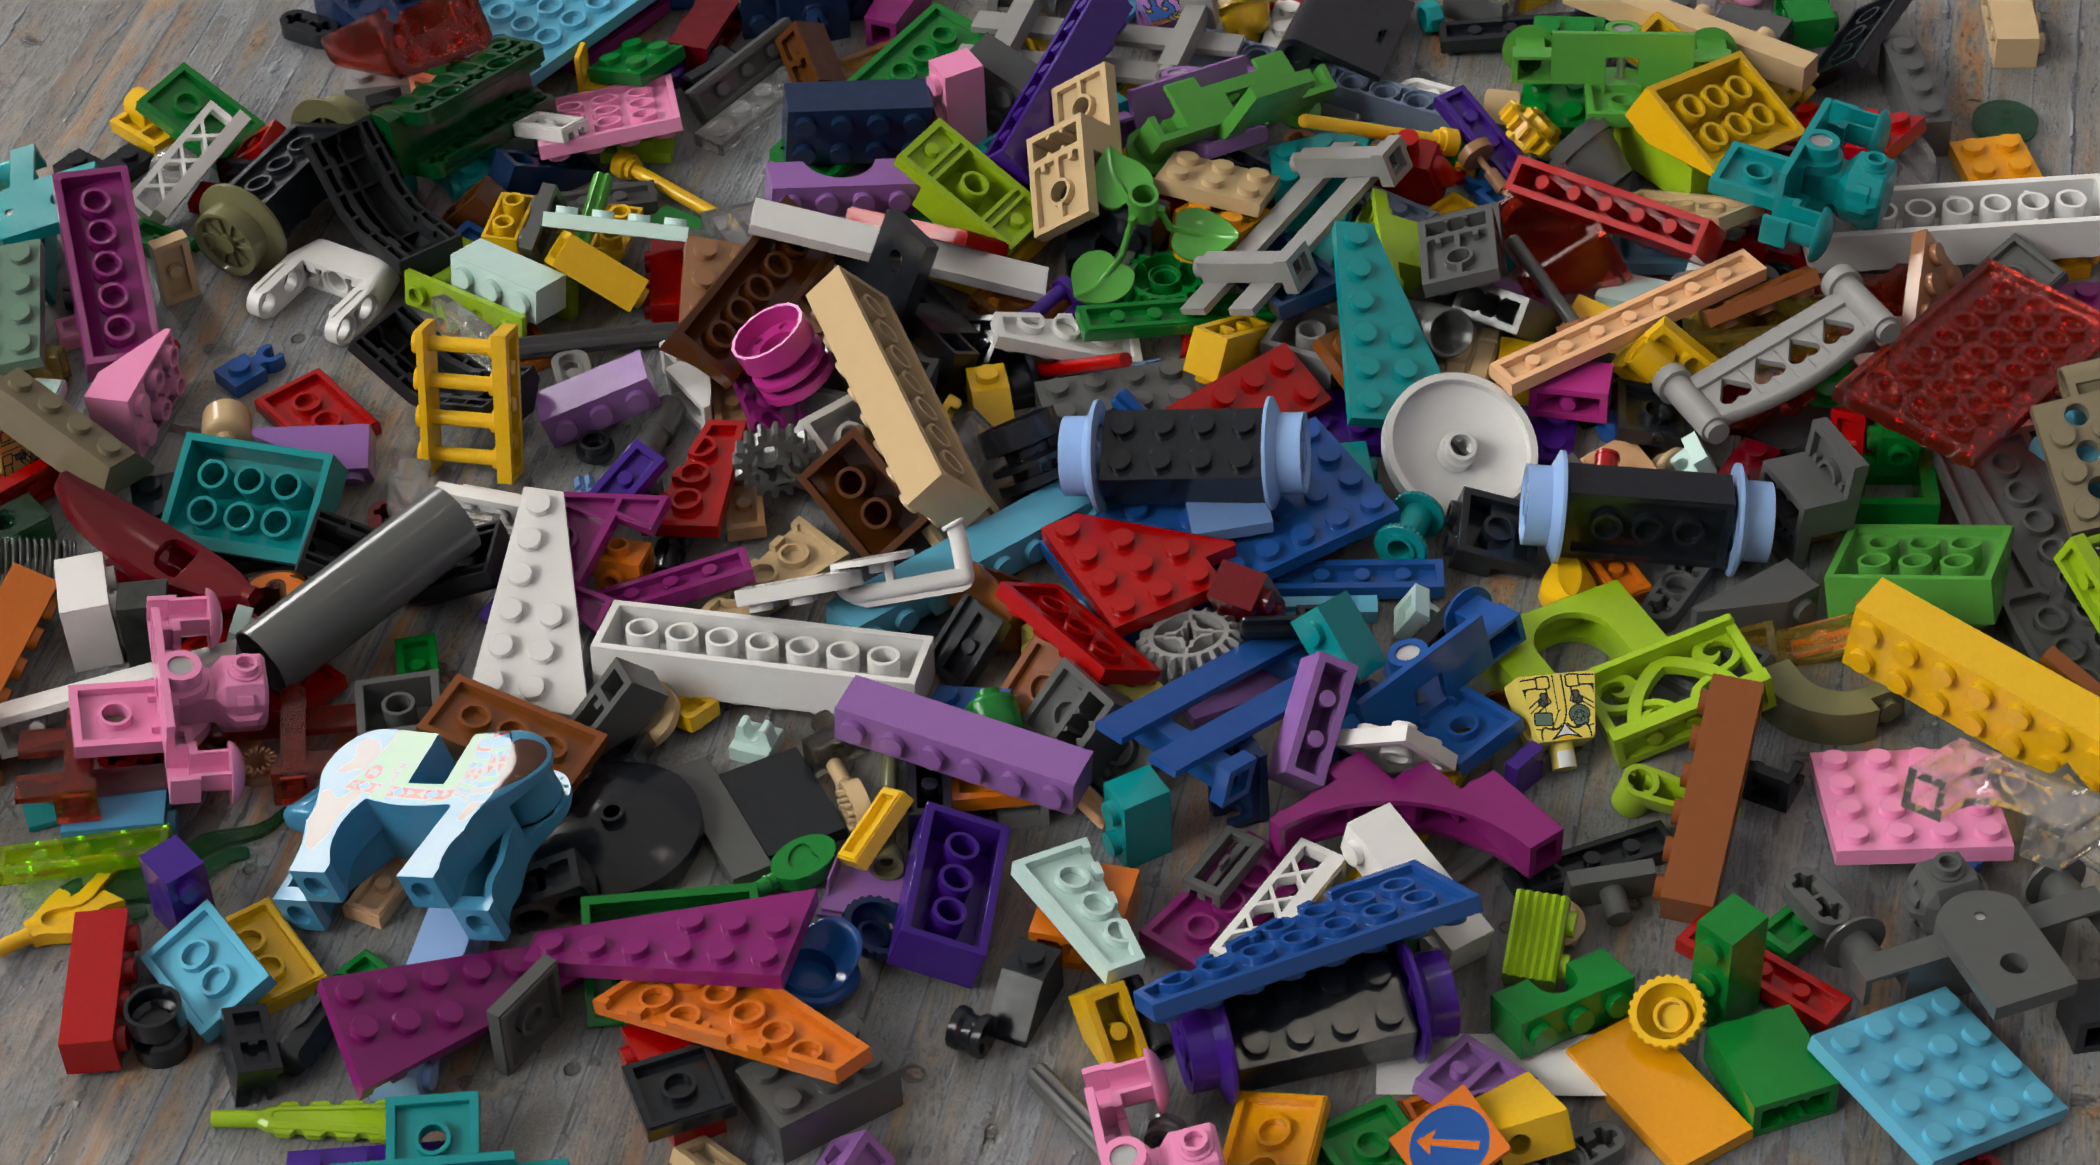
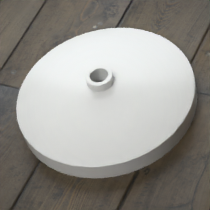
M1445 372L1434 374L1410 385L1402 392L1389 410L1382 428V459L1395 488L1400 494L1407 491H1419L1432 496L1440 503L1445 512V517L1450 501H1457L1464 486L1514 498L1521 492L1526 464H1538L1537 438L1530 419L1523 408L1498 385L1467 373Z

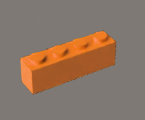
M13 562L0 586V703L10 700L13 690L9 689L8 686L12 679L17 682L21 680L29 662V659L24 658L28 649L35 652L45 632V629L40 628L43 620L51 622L58 609V599L55 598L57 591L56 580Z

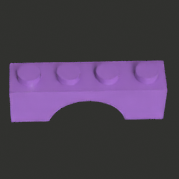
M896 158L875 159L869 170L852 177L826 176L810 169L803 161L766 163L764 193L766 200L779 203L787 195L803 209L832 216H846L847 209L851 207L884 214L887 209H900L904 214H916L917 209L912 204L918 194L919 186L893 165Z

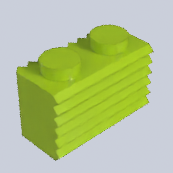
M1522 888L1516 890L1501 973L1503 984L1515 985L1529 979L1539 989L1556 993L1559 980L1566 981V963L1570 962L1571 955L1564 954L1566 937H1575L1578 921V912L1571 911L1570 897L1542 893L1540 891L1534 892Z

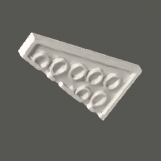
M524 486L473 680L570 718L587 696V685L584 672L566 501L562 491Z

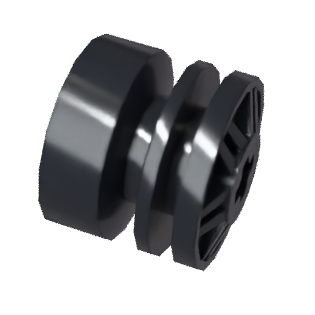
M1053 405L1018 416L977 435L986 460L1005 457L1007 462L1006 465L993 473L994 480L1011 475L1013 477V481L998 488L1002 498L1018 495L1026 496L1059 479L1058 463L1055 459L1058 457V445L1050 446L1048 441L1049 438L1059 433L1060 422Z

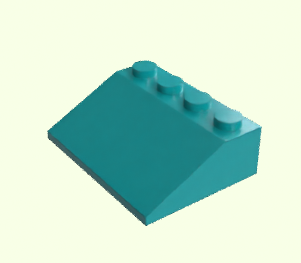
M186 432L161 520L215 554L296 566L317 508L334 514L338 509L348 470L331 453Z

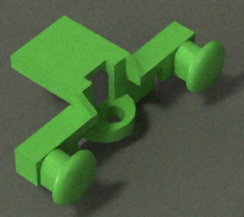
M1282 50L1251 59V63L1256 71L1204 87H1200L1195 77L1163 86V90L1172 104L1175 114L1172 118L1163 120L1160 125L1155 116L1148 117L1141 128L1136 129L1129 135L1126 141V153L1129 158L1143 164L1152 176H1156L1176 151L1175 148L1202 139L1217 137L1226 140L1242 135L1248 128L1263 123L1266 126L1282 122L1294 129H1307L1299 126V116L1304 113L1321 116L1320 102L1327 101L1338 87L1325 64L1318 65L1313 73L1309 68L1295 72Z

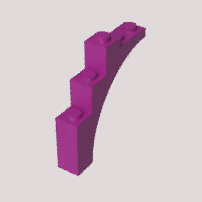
M1360 750L1344 760L1335 762L1328 769L1325 787L1314 790L1309 796L1288 808L1281 809L1269 818V849L1279 858L1286 856L1301 837L1316 843L1343 836L1348 822L1390 802L1415 833L1448 838L1476 847L1509 864L1528 879L1562 859L1564 828L1495 770L1478 779L1471 780L1465 787L1460 789L1430 762L1425 760L1392 779Z

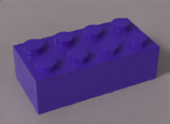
M927 801L912 837L887 964L969 989L972 988L987 956L1011 826Z

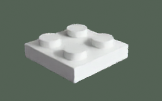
M1393 721L1391 726L1361 723L1357 725V728L1340 729L1336 742L1337 747L1350 755L1360 750L1389 776L1399 775L1425 760L1430 762L1440 772H1453L1456 770L1458 759L1457 754L1442 746L1441 740L1426 736L1417 730V725L1407 721Z

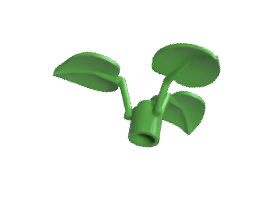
M1108 146L1095 166L1098 204L1110 211L1121 209L1127 205L1129 214L1128 224L1116 259L1106 251L1094 250L1082 254L1076 260L1071 271L1073 297L1077 301L1088 305L1115 303L1123 299L1131 291L1134 285L1135 273L1129 266L1121 263L1125 258L1136 223L1146 225L1159 216L1166 229L1174 233L1171 239L1172 249L1179 257L1189 262H1193L1197 256H1203L1207 251H1226L1237 242L1239 233L1227 220L1202 208H1186L1179 211L1175 218V225L1172 224L1165 213L1166 207L1158 205L1159 192L1154 185L1150 171L1140 162Z

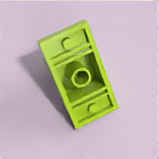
M940 117L897 155L893 165L921 187L912 205L934 224L967 230L1005 241L1009 244L1006 257L1010 256L1034 232L1031 192Z
M1372 188L1355 222L1373 224L1406 297H1411L1415 288L1423 290L1418 222L1392 215V208H1389L1387 191Z

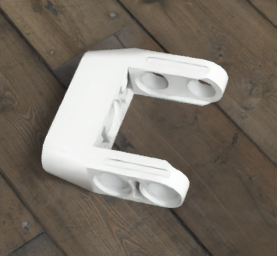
M319 238L286 255L250 289L246 300V309L251 315L263 319L274 317L307 286L336 295L343 299L328 312V318L324 327V337L330 343L346 346L383 311L400 282V276L398 272L378 257ZM265 297V301L263 303V306L261 307L262 300Z

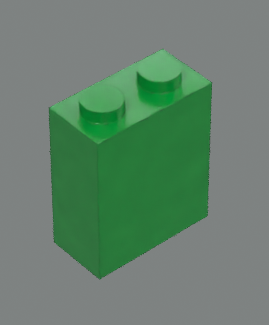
M1790 1004L1773 1009H1764L1753 1015L1732 1021H1723L1715 1026L1706 1028L1703 1059L1730 1104L1754 1128L1753 1138L1836 1113L1840 1083L1807 1049L1811 1036Z

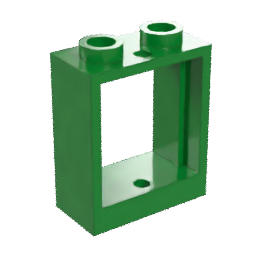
M1874 451L1860 454L1869 464L1868 475L1864 485H1913L1914 497H1861L1860 507L1854 524L1938 525L1941 503L1936 471L1932 463V451H1920L1916 467L1876 466ZM1847 530L1840 531L1839 534H1846Z

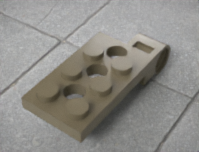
M2100 358L2058 367L2057 378L2062 399L2032 405L2030 408L2032 422L2069 537L2084 533L2086 536L2100 533V499L2092 496L2088 490L2091 484L2100 482ZM2071 410H2079L2086 415L2087 422L2083 425L2075 426L2068 423L2064 415ZM2090 446L2098 451L2099 458L2093 462H2085L2077 456L2076 451L2080 447Z

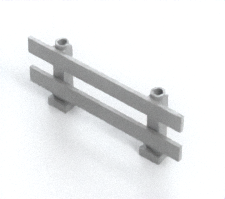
M1014 0L1007 13L979 10L970 28L971 32L986 34L988 32L995 34L994 37L1038 64L1045 51L1021 49L1025 39L1052 40L1065 18L1038 16L1039 13H1050L1054 7V0ZM1179 0L1181 15L1174 28L1127 24L1114 39L1115 46L1163 51L1158 62L1106 57L1103 58L1102 62L1106 61L1115 66L1116 82L1145 85L1161 80L1160 73L1163 70L1178 66H1189L1188 64L1193 54L1224 57L1239 56L1246 41L1245 35L1205 31L1206 28L1216 29L1220 21L1217 0ZM961 43L958 50L966 47L970 50L974 45Z
M1388 135L1377 146H1359L1357 141L1333 142L1330 147H1304L1300 152H1294L1290 157L1289 165L1294 174H1299L1300 179L1234 251H1207L1203 256H1197L1194 259L1193 273L1197 278H1202L1204 283L1180 308L1182 315H1207L1235 283L1251 284L1228 308L1229 314L1232 316H1255L1282 285L1287 294H1299L1318 273L1311 253L1331 232L1334 222L1341 221L1378 179L1382 187H1395L1413 167L1406 149L1407 144L1402 139V136ZM1331 178H1347L1281 251H1266Z

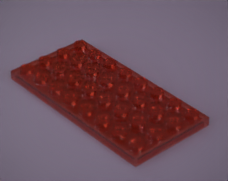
M1987 258L1902 329L1899 337L1894 342L1883 345L1834 387L1831 399L1846 406L1852 412L1860 413L1880 423L1888 430L1896 431L1916 441L1917 444L1924 448H1930L1952 459L1958 465L1974 470L2031 418L2030 408L2032 405L2049 402L2060 392L2057 378L2058 367L2096 359L2100 356V310Z

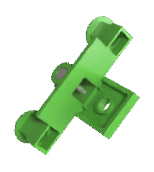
M1627 20L1608 22L1605 25V31H1552V35L1542 27L1524 25L1510 32L1502 47L1504 61L1511 69L1512 83L1583 84L1586 120L1591 117H1595L1596 120L1605 117L1612 128H1634L1625 114L1646 87L1737 52V46L1733 37L1720 28L1706 27L1696 32H1641V26L1638 23ZM1606 58H1617L1616 67H1606ZM1626 58H1638V69L1625 67Z

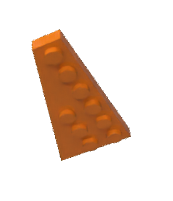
M622 980L592 1000L595 1014L834 1084L841 1083L873 1061L869 1045L784 989Z

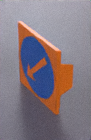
M1464 1083L1389 1138V1141L1406 1165H1494L1513 1151Z

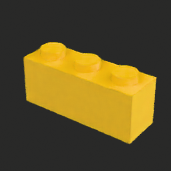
M1230 316L1194 326L1183 371L1195 375L1194 379L1199 383L1210 384L1259 357L1260 342L1273 323L1254 316Z

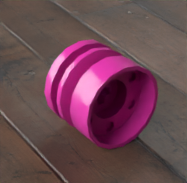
M789 302L773 305L757 313L738 330L732 341V353L745 372L752 376V381L767 403L776 407L790 406L806 399L828 380L834 369L835 359L819 335L814 333V328L799 306Z

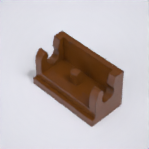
M795 20L775 39L792 83L847 81L824 23Z

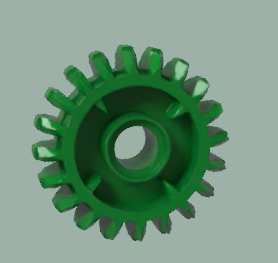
M1169 248L1165 252L1156 251L1152 257L1139 253L1137 259H1128L1131 265H1127L1135 273L1134 285L1131 291L1116 303L1188 298L1204 282L1202 278H1197L1194 275L1193 264L1176 259Z

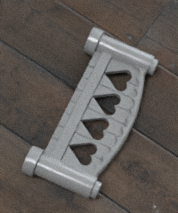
M1838 264L1827 271L1821 281V291L1826 296L1825 298L1694 375L1681 363L1673 362L1663 366L1653 378L1652 389L1664 403L1672 404L1704 441L1711 444H1720L1729 435L1730 429L1728 425L1770 410L1806 392L1843 367L1873 340L1884 344L1894 342L1901 333L1900 323L1863 285L1862 276L1851 265ZM1828 325L1854 329L1852 333L1841 336L1833 344L1824 343L1825 327ZM1794 345L1820 349L1815 355L1806 356L1805 360L1801 363H1790L1791 347ZM1762 364L1786 369L1782 374L1772 376L1771 380L1767 383H1756L1757 367ZM1728 384L1751 389L1748 394L1738 396L1733 403H1722L1723 387Z

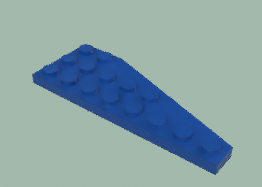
M1417 860L1387 868L1332 887L1325 891L1327 900L1319 904L1308 900L1298 905V915L1292 918L1275 917L1225 943L1227 952L1218 957L1206 953L1196 958V968L1191 971H1171L1133 991L1135 1008L1155 1023H1170L1180 1019L1182 1013L1197 1008L1211 1009L1218 1007L1223 1003L1224 999L1235 995L1256 994L1263 991L1265 985L1280 980L1293 981L1300 979L1306 975V971L1321 966H1339L1345 963L1348 957L1360 953L1380 952L1386 949L1387 944L1401 939L1413 940L1421 938L1430 929L1442 925H1460L1467 920V917L1483 912L1481 896Z

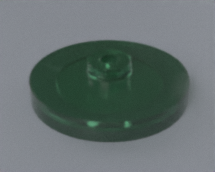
M2012 100L1985 102L1975 109L1972 117V129L1980 138L2020 133L2024 143L2034 138L2039 124L2037 114L2030 107Z

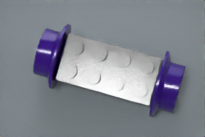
M1401 939L1389 943L1388 952L1348 960L1335 967L1321 966L1306 971V975L1300 979L1293 981L1280 980L1265 985L1264 990L1252 995L1238 994L1224 999L1223 1003L1218 1007L1211 1009L1197 1008L1182 1013L1180 1019L1170 1022L1178 1067L1189 1094L1217 1089L1229 1105H1233L1238 1102L1240 1090L1254 1091L1411 1056L1419 1064L1426 1063L1430 1058L1433 1042L1459 1036L1461 1017L1454 978L1442 950L1436 947L1412 952L1405 941Z

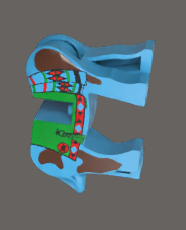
M378 729L364 733L349 741L332 756L321 774L319 786L285 808L283 818L288 827L297 832L304 833L302 845L289 869V874L272 900L292 929L326 931L332 922L331 914L335 905L343 903L351 890L392 859L399 857L408 862L396 877L414 907L451 909L469 939L506 941L511 933V910L521 894L528 863L534 852L567 815L573 795L571 783L563 773L555 771L551 767L554 754L549 743L540 735L529 731L514 730L474 734L457 763H455L439 733L396 729Z

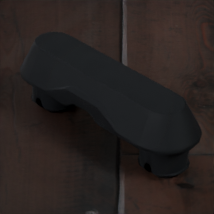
M337 973V974H333L331 977H333V976H340V975H344V974ZM317 988L315 989L312 1006L307 1013L297 1020L283 1041L277 1043L283 1064V1073L286 1076H298L305 1071L335 1037Z

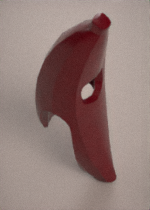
M64 471L58 475L54 490L64 515L86 540L109 557L105 560L106 566L114 565L118 583L167 578L171 594H177L178 597L205 596V588H209L216 594L220 602L222 615L234 613L237 604L255 608L261 602L264 596L262 591L258 587L251 585L247 577L211 550L154 515L79 478L69 471Z

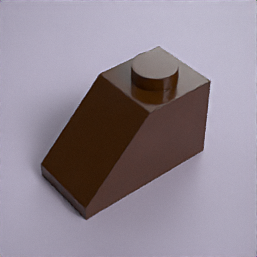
M486 174L445 209L441 219L455 230L467 220L485 228L500 193L508 191Z

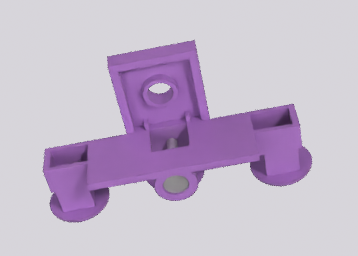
M1239 55L1197 69L1194 66L1172 67L1160 73L1161 80L1127 90L1130 113L1127 111L1119 112L1122 149L1126 148V141L1131 132L1141 128L1148 117L1155 116L1160 125L1163 120L1172 118L1175 114V110L1163 90L1164 85L1195 77L1200 87H1204L1256 71L1251 63V59L1245 55ZM1257 125L1248 128L1242 135L1226 140L1209 137L1175 149L1178 152L1192 151L1197 153L1199 157L1213 159L1269 141L1267 126Z

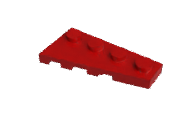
M708 420L687 451L688 459L684 465L677 466L671 475L672 483L666 492L661 491L659 495H669L672 505L655 536L720 538L736 480L735 469L732 468V452H735V441H743V432L745 430L748 431L747 420ZM641 532V536H651Z

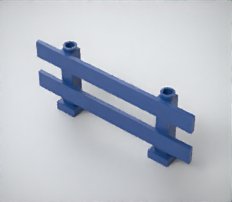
M1299 639L1249 640L1096 721L1095 729L1121 745L1131 739L1138 741L1154 751L1149 754L1148 762L1174 778L1185 772L1193 775L1212 787L1209 800L1224 808L1249 793L1257 757L1245 750L1233 756L1224 751L1284 717L1300 660L1308 656V654L1299 650L1302 648ZM1261 669L1283 680L1280 684L1193 731H1189L1170 719ZM1369 679L1360 685L1354 683L1344 718L1351 713L1358 718L1354 702L1380 683L1373 679Z

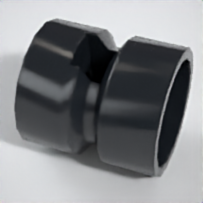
M150 984L130 994L124 1003L123 1014L137 1060L145 1067L152 1069H167L185 1060L192 1051L193 1039L179 992L168 985Z

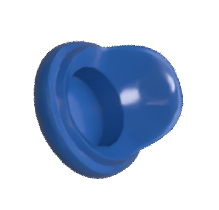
M836 916L821 918L811 924L784 990L815 1010L831 1008L848 998L856 991L861 980L858 962L862 954L863 942L859 930L848 920Z

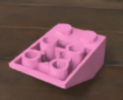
M165 328L98 372L84 396L89 418L142 457L146 455L150 446L155 444L158 432L164 422L169 420L172 408L178 398L183 396L186 388V378L181 374L178 361L179 349L174 344L171 329Z

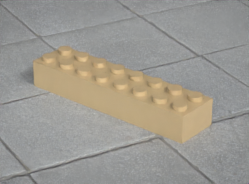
M837 265L805 295L812 308L810 315L814 322L821 327L825 335L822 340L826 347L833 352L837 360L835 363L836 369L847 380L849 385L847 392L862 411L860 419L875 438L873 445L878 453L884 457L888 465L886 468L888 476L898 485L901 492L899 499L907 510L914 514L917 512L923 514L937 528H942L960 517L964 518L962 523L964 528H966L989 508L992 503L888 297Z

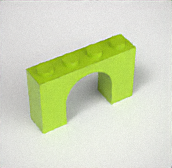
M1616 579L1521 614L1527 639L1484 670L1482 675L1495 691H1505L1504 687L1517 677L1555 674L1540 655L1543 650L1550 646L1567 642L1584 643L1600 649L1612 660L1633 650L1665 639L1667 636Z

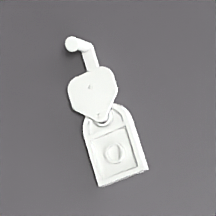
M960 517L942 527V531L947 532L955 569L896 578L893 561L914 556V549L872 555L829 564L831 572L746 586L734 591L736 606H748L749 613H755L779 607V600L789 599V605L796 606L820 600L819 593L836 591L843 600L854 605L870 608L966 591L973 585L975 575L969 541L962 523L964 518ZM868 565L869 574L884 572L886 581L864 584L862 568H849Z

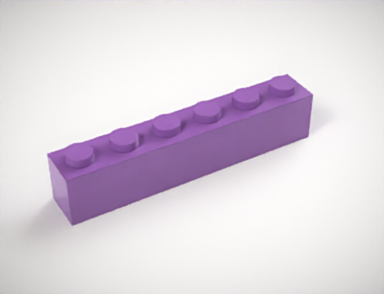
M855 675L834 709V738L1071 816L1092 780L1093 751L859 675Z

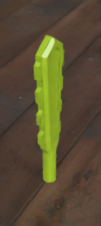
M378 1099L374 1103H364L362 1100H345L341 1104H331L329 1101H313L309 1105H300L297 1101H289L262 1110L213 1109L211 1111L210 1124L212 1128H258L264 1132L273 1133L276 1138H292L294 1135H304L307 1140H323L325 1137H335L337 1141L355 1142L361 1138L368 1139L371 1143L386 1144V1099Z

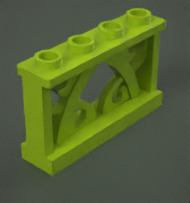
M1730 613L1710 619L1702 624L1587 669L1594 670L1595 723L1611 749L1613 758L1620 769L1689 742L1693 724L1701 726L1703 715L1697 714L1699 696L1702 688H1710L1713 673L1764 682L1762 712L1777 706L1772 677L1767 669L1762 667ZM1731 649L1733 652L1730 659L1723 665L1718 666L1721 661L1720 653ZM1741 664L1747 674L1737 677L1731 672ZM1667 674L1685 675L1700 679L1692 688L1690 697L1676 703L1666 699H1648L1657 682ZM1612 697L1617 702H1628V704L1610 705L1602 700ZM1627 715V722L1616 727L1610 718Z

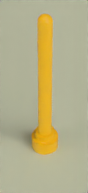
M1307 113L1301 114L1298 118V124L1302 128L1385 140L1389 134H1398L1401 130L1406 129ZM1440 127L1438 130H1433V132L1415 130L1419 138L1436 141L1440 144L1443 156L1455 157L1461 144V135L1458 129Z
M621 149L613 156L610 163V172L624 181L654 179L655 190L735 234L748 232V225L745 222L643 167L639 156L633 152Z

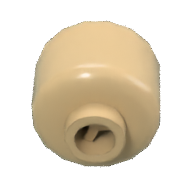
M231 398L215 400L208 404L202 413L201 434L251 441L252 414L249 408L240 401Z

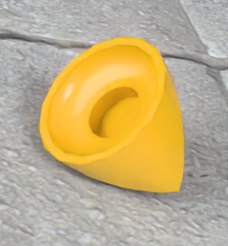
M1560 556L1558 563L1551 564L1540 584L1538 599L1542 606H1546L1560 599L1589 590L1597 585L1590 571L1580 558Z

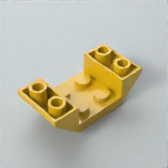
M501 192L481 234V238L523 256L518 248V236L521 229L526 227L528 223L530 205L534 195L518 192ZM607 204L605 211L615 212L614 219L628 220V213L643 215V207ZM558 229L556 233H561L562 229ZM566 230L573 235L576 233L574 230ZM595 233L590 245L614 260L621 262L626 257L633 237ZM546 262L543 264L547 267L559 271L558 269L554 268Z

